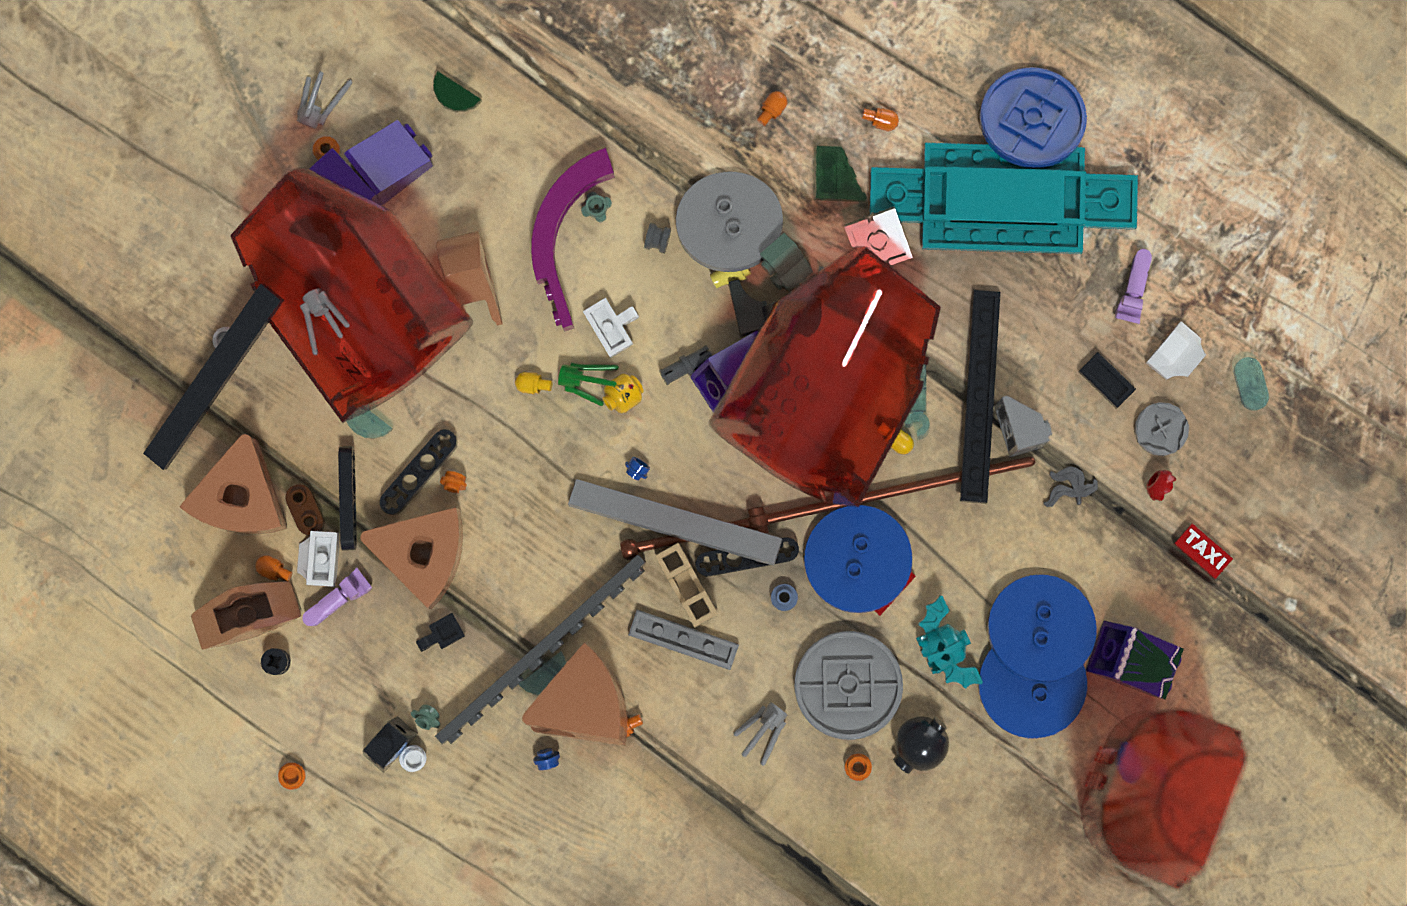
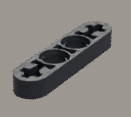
M445 429L438 431L382 494L380 507L385 513L397 515L402 512L451 456L458 445L457 437L453 432ZM441 436L444 438L451 436L449 440L452 444L451 447L444 446L439 451L441 454H444L441 459L435 452L429 450L432 445L435 449L441 445L439 441ZM425 455H432L435 459L434 467L429 470L423 469L420 465V460ZM408 475H414L418 481L417 486L412 490H406L402 484L403 479ZM398 486L408 497L404 499L401 495L396 501L399 505L398 508L391 507L388 510L386 508L388 506L386 499L388 497H396L398 492L394 491V489Z
M339 446L340 544L342 551L356 550L354 446Z
M789 537L782 538L780 549L783 548V543L788 542L789 546H794L795 551L791 552V557H786L784 553H779L775 564L790 562L797 557L799 546L794 539ZM721 550L702 553L696 560L697 571L705 577L770 566L766 563L742 557V562L739 566L731 567L726 562V557L729 553ZM723 554L722 563L725 570H719V565L712 566L710 572H706L705 568H700V563L704 562L705 557H709L710 561L718 560L716 555Z

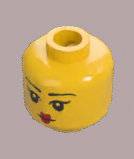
M620 374L611 380L617 383L615 387L604 386L605 396L603 401L611 411L615 409L619 413H626L642 400L644 390L634 375Z

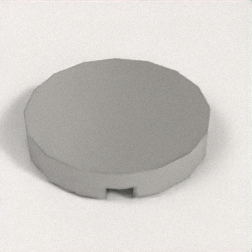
M1158 402L1147 406L1139 413L1135 421L1134 433L1138 444L1146 452L1152 455L1166 456L1175 453L1185 444L1189 434V424L1178 407L1170 403Z

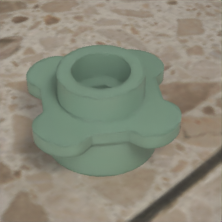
M590 192L587 195L586 205L582 207L581 212L585 217L591 216L596 218L598 222H603L606 220V212L612 206V201L608 197L603 198L597 195L596 192ZM599 205V209H595L594 206Z
M422 705L418 711L412 710L411 716L415 718V722L420 728L430 730L432 727L439 728L440 722L438 719L440 715L435 708L429 705Z

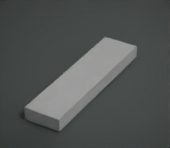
M640 610L636 611L629 632V636L731 670L739 644Z

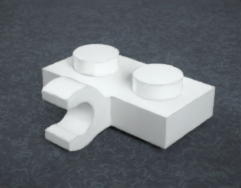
M604 298L583 311L610 358L633 345L623 327L639 318L633 306L616 316L608 300Z

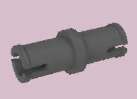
M707 345L688 356H680V360L664 369H660L659 372L662 379H665V384L669 385L686 374L692 375L695 369L699 368L709 357L713 356L708 351Z

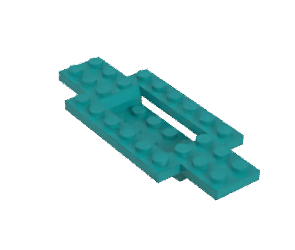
M925 143L924 169L871 167L869 215L872 212L877 213L894 206L900 223H922V250L1082 254L1083 228L1136 230L1138 175L1086 174L1085 147H1077L1068 158L1058 164L1044 168H1026L1001 158L988 144ZM951 220H959V221L1057 223V225L961 223V222H950V221H951Z

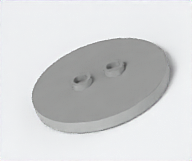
M721 172L699 180L688 189L677 209L676 228L682 247L694 261L715 271L737 272L754 267L763 261L760 253L782 234L783 214L777 196L764 182L745 173Z
M842 631L821 638L805 652L796 670L795 696L802 714L817 730L834 738L854 740L865 738L878 732L893 718L902 699L903 678L895 656L881 641L861 632Z

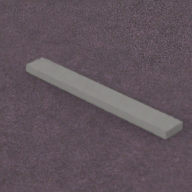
M576 479L568 503L569 507L773 566L782 543V538L578 479Z

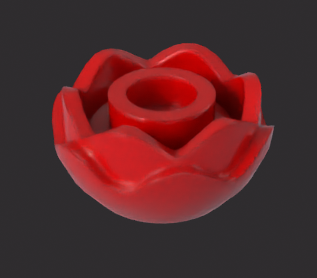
M1159 470L1150 477L1146 489L1153 501H1162L1164 495L1172 491L1173 482L1176 481V477L1172 475L1173 472Z

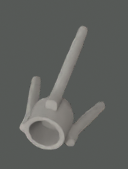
M322 71L318 73L310 99L307 102L311 77L308 76L305 81L296 121L313 129H316L318 124L324 125L328 115L352 85V80L346 82L321 114L322 108L314 105L324 73Z
M314 289L305 294L302 298L304 304L300 305L304 313L310 345L314 355L318 354L310 313L314 314L315 317L325 315L339 338H342L343 334L330 314L329 309L346 328L350 326L322 289Z
M772 702L767 707L762 706L754 716L734 732V736L740 735L761 718L762 727L742 752V756L746 757L766 730L770 729L773 731L775 728L761 760L762 766L766 764L781 730L786 725L784 720L788 716Z

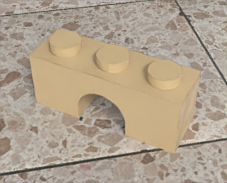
M679 543L655 556L694 628L718 616L715 607L702 587Z

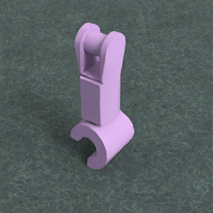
M1147 249L1139 250L1133 258L1125 295L1122 296L1115 312V318L1140 324L1143 299L1139 298L1143 297L1148 276L1147 272L1149 271L1152 255Z
M358 568L339 584L341 589L339 587L335 588L322 598L318 604H315L303 614L304 624L307 626L320 624L329 615L349 601L348 598L351 601L358 599L372 589Z

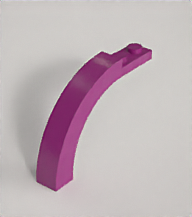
M606 148L580 159L557 179L540 206L533 228L531 254L535 278L538 285L548 282L549 285L544 286L548 301L554 300L557 310L552 311L556 326L562 325L564 332L574 329V325L556 271V238L565 215L575 201L594 186L615 178Z

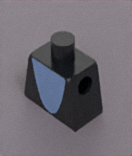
M397 716L388 721L364 748L363 755L384 773L397 759L400 752L418 734Z

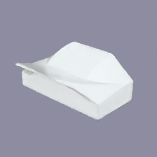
M1179 322L1146 364L1165 380L1173 376L1188 377L1206 356L1201 346V338L1183 322Z
M310 531L309 538L299 543L297 573L306 579V585L335 587L339 559V533Z

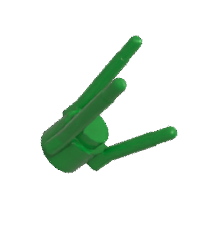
M572 362L571 365L563 364L559 373L558 385L565 386L566 392L574 393L592 403L603 406V401L575 386L580 387L582 381L613 387L617 383L607 379L583 375L584 372L580 370H618L619 366L576 364Z

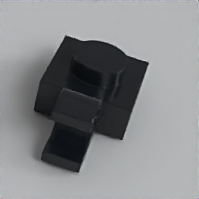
M450 613L430 624L429 628L432 633L416 641V644L421 652L437 643L441 649H444L466 636L454 614Z

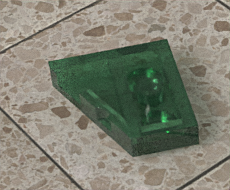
M816 146L814 148V200L865 202L866 194L862 192L856 180L857 176L853 168L848 164V157L843 147Z

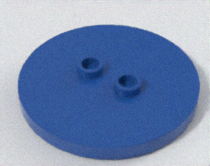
M1020 68L1002 75L987 90L980 109V126L988 145L1001 158L1026 168L1049 167L1068 158L1079 146L1087 125L1086 107L1077 89L1061 75L1042 68Z
M865 505L846 506L826 515L811 532L804 556L806 574L815 592L832 607L850 613L872 612L891 603L905 588L912 569L911 544L902 526L886 512Z
M1031 575L1012 582L998 595L988 617V638L995 656L1010 672L1033 682H1053L1072 675L1086 662L1096 641V619L1089 601L1074 585L1055 576Z
M991 648L985 656L979 671L983 683L978 684L980 700L986 713L1000 728L1019 737L1044 738L1062 731L1075 720L1086 699L1087 675L1084 665L1064 679L1053 682H1033L1023 679L1005 668Z

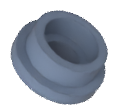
M788 584L778 585L771 593V602L780 611L791 610L798 601L796 590ZM783 592L788 593L790 596L789 601L786 603L781 602L779 599V595Z

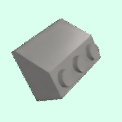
M1009 396L1002 397L994 406L1009 458L1040 449L1050 441L1049 436L1052 435L1049 421L1043 420L1042 414Z

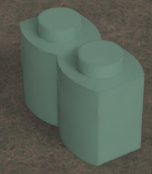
M785 233L760 253L763 260L761 266L770 276L773 275L770 277V280L779 290L784 288L789 293L813 272L798 246Z

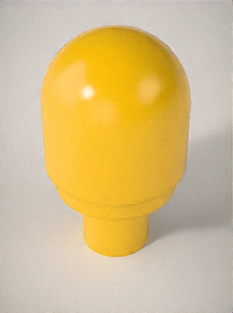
M522 372L517 375L515 386L522 393L539 394L540 390L551 391L553 381L542 379V376L538 375V373Z
M884 424L879 430V433L887 438L886 443L897 453L904 455L912 451L914 447L913 438L902 429L896 428L893 430Z

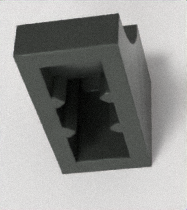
M739 280L730 281L729 290L740 337L748 336L757 330L759 333L766 332L767 327L762 307L766 306L767 302H760L751 298L743 290Z

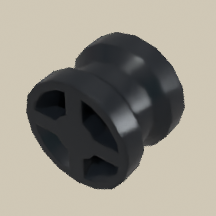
M271 648L263 653L261 666L270 675H282L289 670L291 659L286 651Z

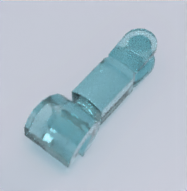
M909 365L908 412L912 414L906 418L905 427L910 428L915 422H920L922 428L917 431V440H921L928 435L930 430L929 419L923 414L927 411L926 365H923V368H912V365ZM912 378H923V385H912Z

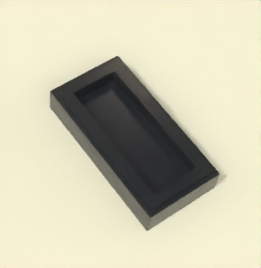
M1098 352L1078 371L1116 409L1136 390Z

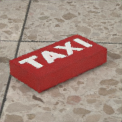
M1193 523L1174 542L1178 549L1213 579H1216L1233 560L1230 555Z

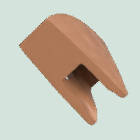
M475 231L438 240L436 242L438 259L459 334H465L466 327L462 305L481 300L487 302L492 320L497 325H502L503 322L479 232Z
M247 434L241 435L179 506L197 520L233 533L267 534L287 529L260 444L256 439L251 438Z
M456 507L367 530L360 537L361 541L431 610L449 589L460 563L463 546V527L460 510Z
M286 581L234 587L192 613L191 619L201 649H210L255 638L275 630L302 615L291 582Z
M584 643L522 716V721L526 725L531 726V729L536 733L625 746L627 738V713L622 692L609 668Z

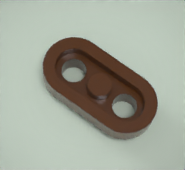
M301 484L290 487L286 493L285 500L298 530L307 536H310V531L321 532L324 528L325 520L312 491L307 486ZM302 493L303 500L299 503L295 502V495ZM308 517L314 519V524L311 527H307L305 524V520Z

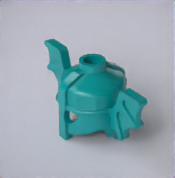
M939 595L935 602L925 606L926 615L922 621L918 622V625L925 630L924 635L916 638L919 646H922L920 651L923 657L928 659L927 664L932 668V674L945 673L946 683L957 682L965 689L972 684H982L983 681L976 667H959L956 665L966 658V646L971 644L964 629L958 631L949 624L939 627L941 620L949 613L944 597Z

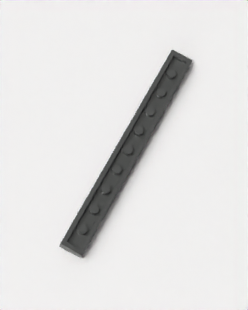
M637 555L435 735L440 743L445 744L447 741L450 744L454 743L463 734L461 729L467 723L471 726L483 717L481 711L487 705L493 708L504 698L501 693L506 688L510 687L513 690L524 680L521 675L525 671L530 669L533 672L544 662L541 658L549 650L552 654L564 644L561 640L569 632L572 636L584 626L582 621L589 614L594 617L605 607L602 603L609 596L615 599L625 590L622 585L628 579L635 581L645 572L642 567L646 564L643 559Z

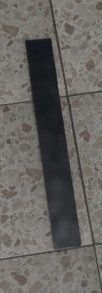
M264 283L258 286L143 454L162 470L168 469L284 302L283 298Z
M973 291L960 502L987 504L1001 295V292Z

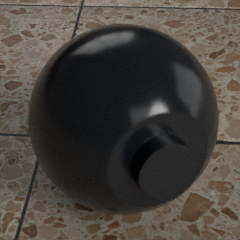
M924 716L914 717L903 723L895 737V749L897 755L893 758L895 764L907 774L913 769L928 771L939 766L946 758L949 750V738L945 731L947 729L945 724L938 718L931 719Z

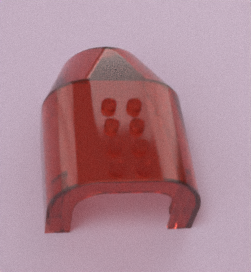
M299 168L287 172L230 235L243 267L249 266L255 282L251 283L253 291L260 284L264 283L284 299V302L269 324L342 423L378 407L403 391L427 372L473 325L474 321L392 210L308 168ZM314 289H322L350 326L346 328L329 309L330 314L343 334V337L339 338L325 315L315 317L314 314L310 313L318 354L314 355L310 345L304 313L300 305L304 304L302 298L305 294Z
M867 246L851 248L774 303L709 419V425L727 443L789 486L829 503L859 508L922 391L924 381L920 380L923 365H928L929 357L925 355L929 340H934L941 306Z
M1146 709L1122 719L1111 730L1104 746L1098 747L1093 760L1097 762L1093 772H1088L1083 785L1087 789L1082 800L1081 820L1085 835L1092 847L1102 857L1118 866L1180 890L1183 883L1187 884L1189 882V876L1194 878L1205 869L1247 762L1246 750L1242 747L1244 741L1240 738L1242 732L1199 713L1182 709Z

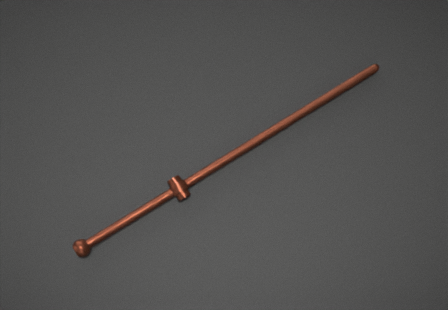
M1029 456L991 464L989 476L1031 467L1035 464V459ZM962 471L772 513H765L763 506L748 509L749 517L727 523L748 529L752 528V530L766 534L769 533L767 525L959 483L961 482ZM667 535L636 542L633 539H625L620 543L623 558L632 560L640 552L690 541Z

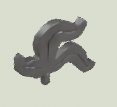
M1067 467L1056 474L1051 471L1049 475L1054 481L1068 480L1073 489L1064 485H1057L1051 491L1049 500L1043 504L1046 507H1053L1061 496L1066 495L1071 498L1076 497V504L1081 505V497H1087L1098 489L1097 480L1094 479L1092 484L1084 485V474L1075 467Z

